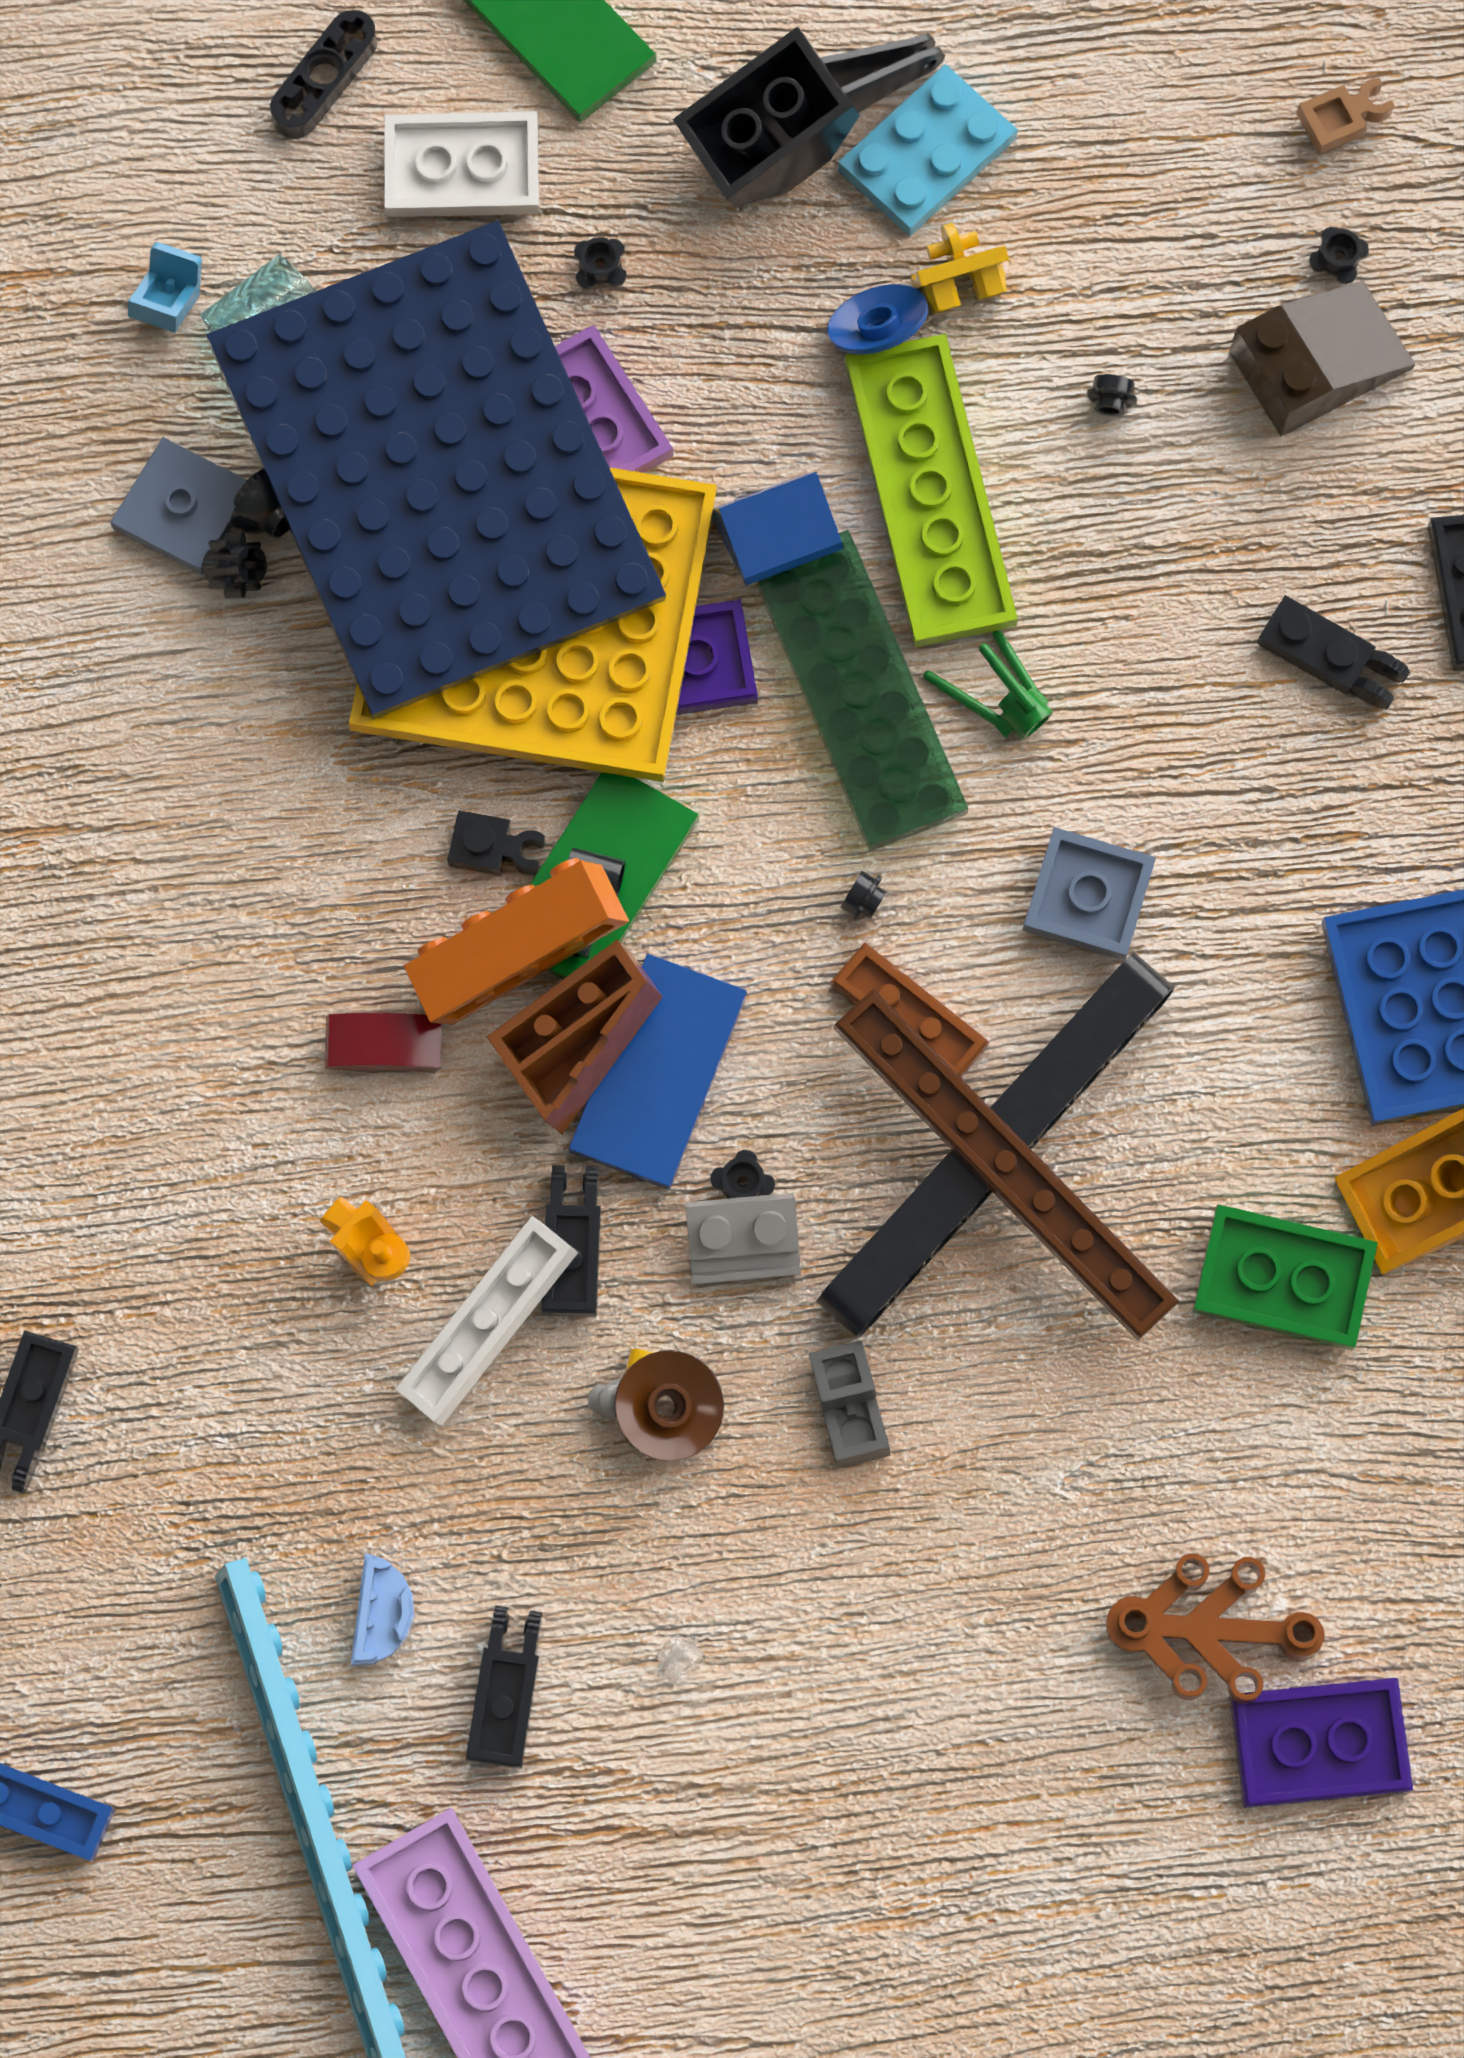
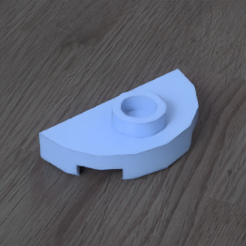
M365 1553L351 1658L352 1666L374 1665L393 1655L408 1638L415 1617L413 1594L403 1574L386 1559Z

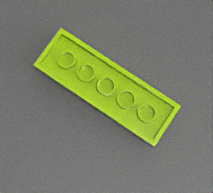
M946 334L902 342L893 348L872 354H845L848 379L914 647L917 648L1017 627L1018 617Z

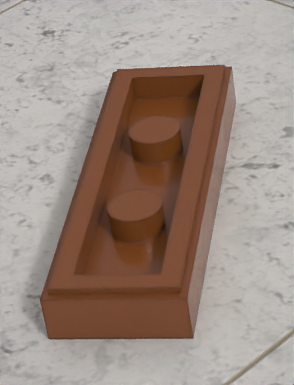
M865 942L831 981L830 987L854 1006L874 988L961 1078L989 1046V1041Z

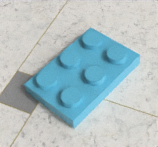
M945 64L838 161V171L910 237L1017 139L1018 129Z

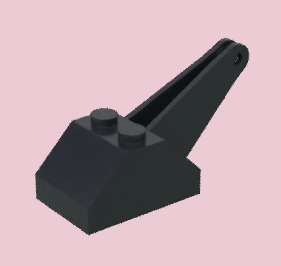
M797 26L672 120L725 198L734 208L789 192L831 161L860 117L859 113L902 86L934 71L944 61L945 54L940 47H934L936 44L935 39L930 33H926L909 39L820 58Z

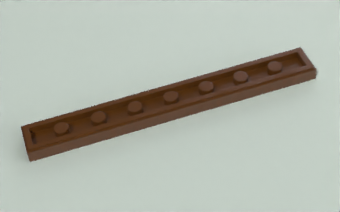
M874 988L834 1024V1030L1137 1341L1141 1340L1179 1303V1300Z

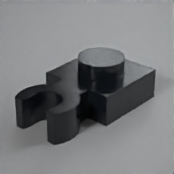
M458 810L447 859L448 866L501 876L503 862H510L521 873L535 875L540 870L539 861L528 860L521 854L528 846L544 848L546 843L545 836L534 830L523 831L517 836L510 835L511 821L509 819Z

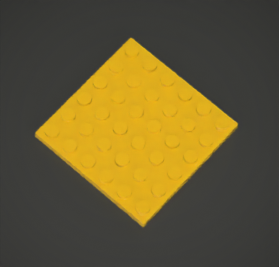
M610 468L666 593L665 601L375 719H372L360 689L356 685L349 719L350 731L664 782L713 517V508L717 495V485Z

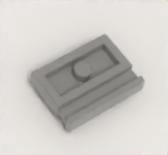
M794 1193L685 1202L692 1284L801 1275Z

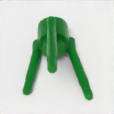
M1001 630L993 631L992 636L1020 684L987 644L983 643L979 646L980 653L1010 691L998 704L1003 711L1001 716L932 671L927 670L924 672L923 677L926 681L994 725L1005 738H1008L1013 732L1022 740L1028 738L1054 713L1047 705L1049 701L1037 689Z

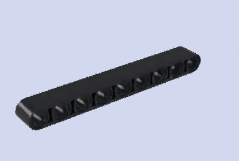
M1135 952L1132 953L990 1108L1032 1150L1162 1007L1175 990V986ZM951 1150L831 1281L817 1299V1303L856 1338H860L993 1192Z

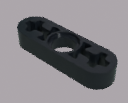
M346 10L338 14L274 94L270 103V111L273 124L281 135L291 139H299L309 135L374 54L377 48V34L374 21L368 14L360 10ZM359 29L362 30L363 40L360 41L354 38L345 47L344 33L347 31L350 34H355ZM343 49L345 52L346 61L340 55ZM330 64L338 70V75L331 83L318 84L310 78L311 71L318 65ZM302 87L308 93V96L305 99L303 96ZM303 101L304 116L300 117L294 114L289 120L286 119L284 109L288 107L295 110Z

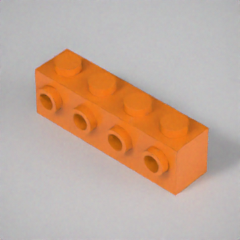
M578 858L562 862L550 871L552 878L536 887L534 885H527L513 891L505 898L507 904L493 913L484 911L466 919L461 924L463 930L451 938L440 937L421 946L417 950L419 956L403 966L430 1023L456 1024L628 923L629 920L603 866L582 861Z

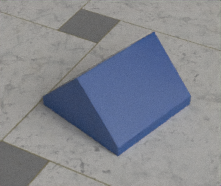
M817 472L804 473L713 508L712 521L746 586L843 549L838 529Z

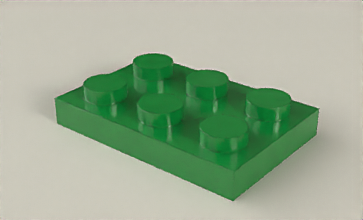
M1217 1204L1192 1312L1353 1351L1356 1348L1378 1242Z

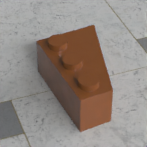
M617 939L486 1037L543 1120L563 1135L663 996L634 955Z

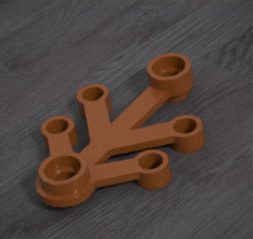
M1195 1553L1182 1556L1175 1567L1174 1574L1146 1599L1128 1596L1118 1600L1111 1607L1106 1619V1630L1110 1640L1118 1648L1126 1652H1144L1172 1682L1171 1685L1174 1693L1179 1698L1187 1701L1195 1700L1202 1695L1207 1685L1206 1673L1196 1664H1184L1163 1638L1185 1639L1228 1685V1693L1231 1698L1241 1704L1252 1703L1259 1697L1263 1690V1678L1254 1668L1242 1667L1220 1642L1278 1645L1287 1657L1303 1661L1313 1657L1324 1641V1629L1321 1622L1314 1615L1306 1612L1293 1613L1286 1617L1284 1622L1219 1618L1244 1594L1254 1593L1261 1587L1265 1579V1569L1262 1563L1253 1557H1243L1237 1560L1231 1569L1230 1577L1186 1616L1163 1613L1186 1590H1197L1205 1584L1210 1572L1209 1564L1204 1557ZM1189 1563L1196 1564L1201 1570V1578L1195 1581L1187 1579L1182 1573V1567ZM1242 1567L1252 1568L1257 1574V1581L1253 1584L1243 1583L1238 1577V1569ZM1136 1614L1144 1620L1145 1628L1140 1632H1132L1126 1627L1125 1618L1128 1615ZM1296 1625L1307 1626L1312 1632V1640L1305 1643L1296 1640L1293 1636V1627ZM1184 1673L1195 1675L1199 1680V1688L1194 1691L1185 1690L1180 1685L1179 1677ZM1242 1676L1252 1679L1255 1684V1692L1248 1695L1239 1692L1235 1684L1236 1679Z

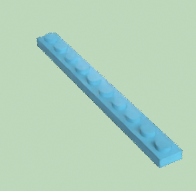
M247 1558L225 1563L215 1575L217 1586L367 2058H406L399 2038L404 2036L403 2020L397 2006L394 2003H388L382 1982L386 1981L387 1978L385 1964L377 1948L371 1949L364 1928L369 1925L367 1907L359 1893L353 1894L347 1872L351 1871L352 1868L350 1854L343 1839L336 1840L329 1819L334 1816L333 1801L326 1785L318 1784L312 1764L317 1761L316 1748L310 1733L307 1730L301 1731L295 1712L300 1707L297 1688L291 1677L284 1678L278 1659L283 1653L281 1638L274 1624H267L261 1604L266 1601L262 1579L257 1571H250Z

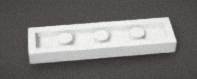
M531 1216L400 1382L396 1390L433 1422L442 1426L578 1252L541 1221Z

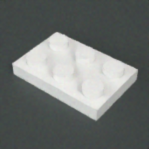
M537 111L384 115L386 217L539 214Z

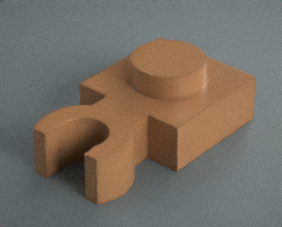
M1380 78L1366 81L1360 87L1358 94L1350 96L1343 84L1298 104L1296 114L1318 155L1364 136L1367 129L1364 120L1379 123L1392 115L1395 106L1392 100L1381 105L1373 104L1369 100V97L1380 93L1383 84Z

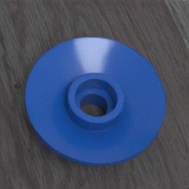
M888 284L873 287L854 295L836 309L828 322V335L833 346L845 353L863 355L881 352L901 344L914 335L927 318L928 305L924 295L918 289L908 285Z

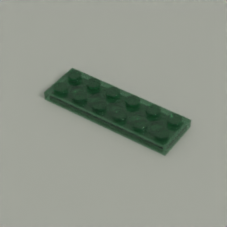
M848 529L839 533L843 545L842 550L755 583L870 852L968 814V806Z

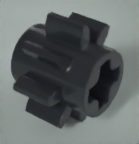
M245 532L225 533L224 540H210L208 542L210 549L204 556L202 567L204 575L209 582V589H224L225 599L245 598L246 591H260V582L265 577L268 569L266 556L260 549V542H246Z

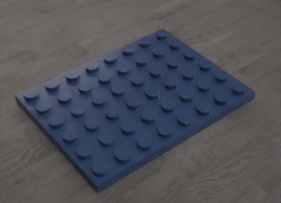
M499 220L206 334L214 358L372 719L665 601L666 593Z

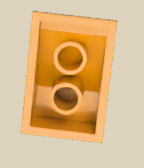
M1464 1108L1334 1177L1364 1239L1378 1242L1375 1261L1382 1275L1464 1239Z

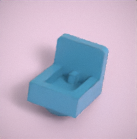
M155 242L150 249L149 271L128 301L127 317L176 333L200 295L201 257L160 242Z

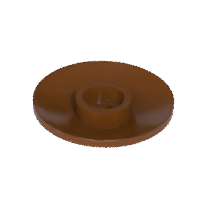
M658 1351L637 1360L622 1376L615 1394V1417L624 1438L641 1454L660 1461L683 1460L701 1452L716 1436L724 1413L723 1393L714 1373L698 1358L681 1351ZM662 1396L670 1398L674 1404V1411L670 1417L661 1416L656 1409L657 1401Z

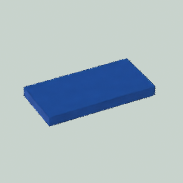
M647 953L642 968L663 997L588 1099L569 1146V1153L670 1190L746 1000L747 990Z

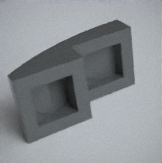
M862 1340L809 1353L813 1377L837 1469L890 1456V1446L878 1407L876 1390Z

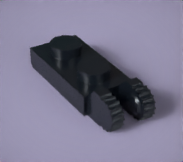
M1284 595L1257 641L1259 646L1348 696L1351 693L1382 710H1387L1390 707L1394 696L1388 689L1372 679L1360 677L1365 666L1398 683L1405 682L1410 674V669H1408L1404 662L1394 658V656L1385 651L1375 650V645L1287 595Z
M552 1165L550 1204H546L545 1226L574 1248L578 1254L542 1298V1316L597 1317L601 1206H598L599 1167L586 1166V1172L583 1174L584 1205H564V1192L567 1190L565 1166Z
M26 1330L23 1332L0 1397V1470L5 1456L6 1444L11 1443L23 1447L18 1464L12 1475L11 1487L12 1490L23 1494L28 1490L38 1464L39 1452L44 1453L80 1350L75 1345Z
M495 1606L488 1648H483L466 1761L515 1769L523 1768L540 1660L539 1655L536 1654L543 1612L530 1610L524 1625L523 1635L525 1639L523 1652L519 1653L502 1650L510 1616L508 1614V1607Z

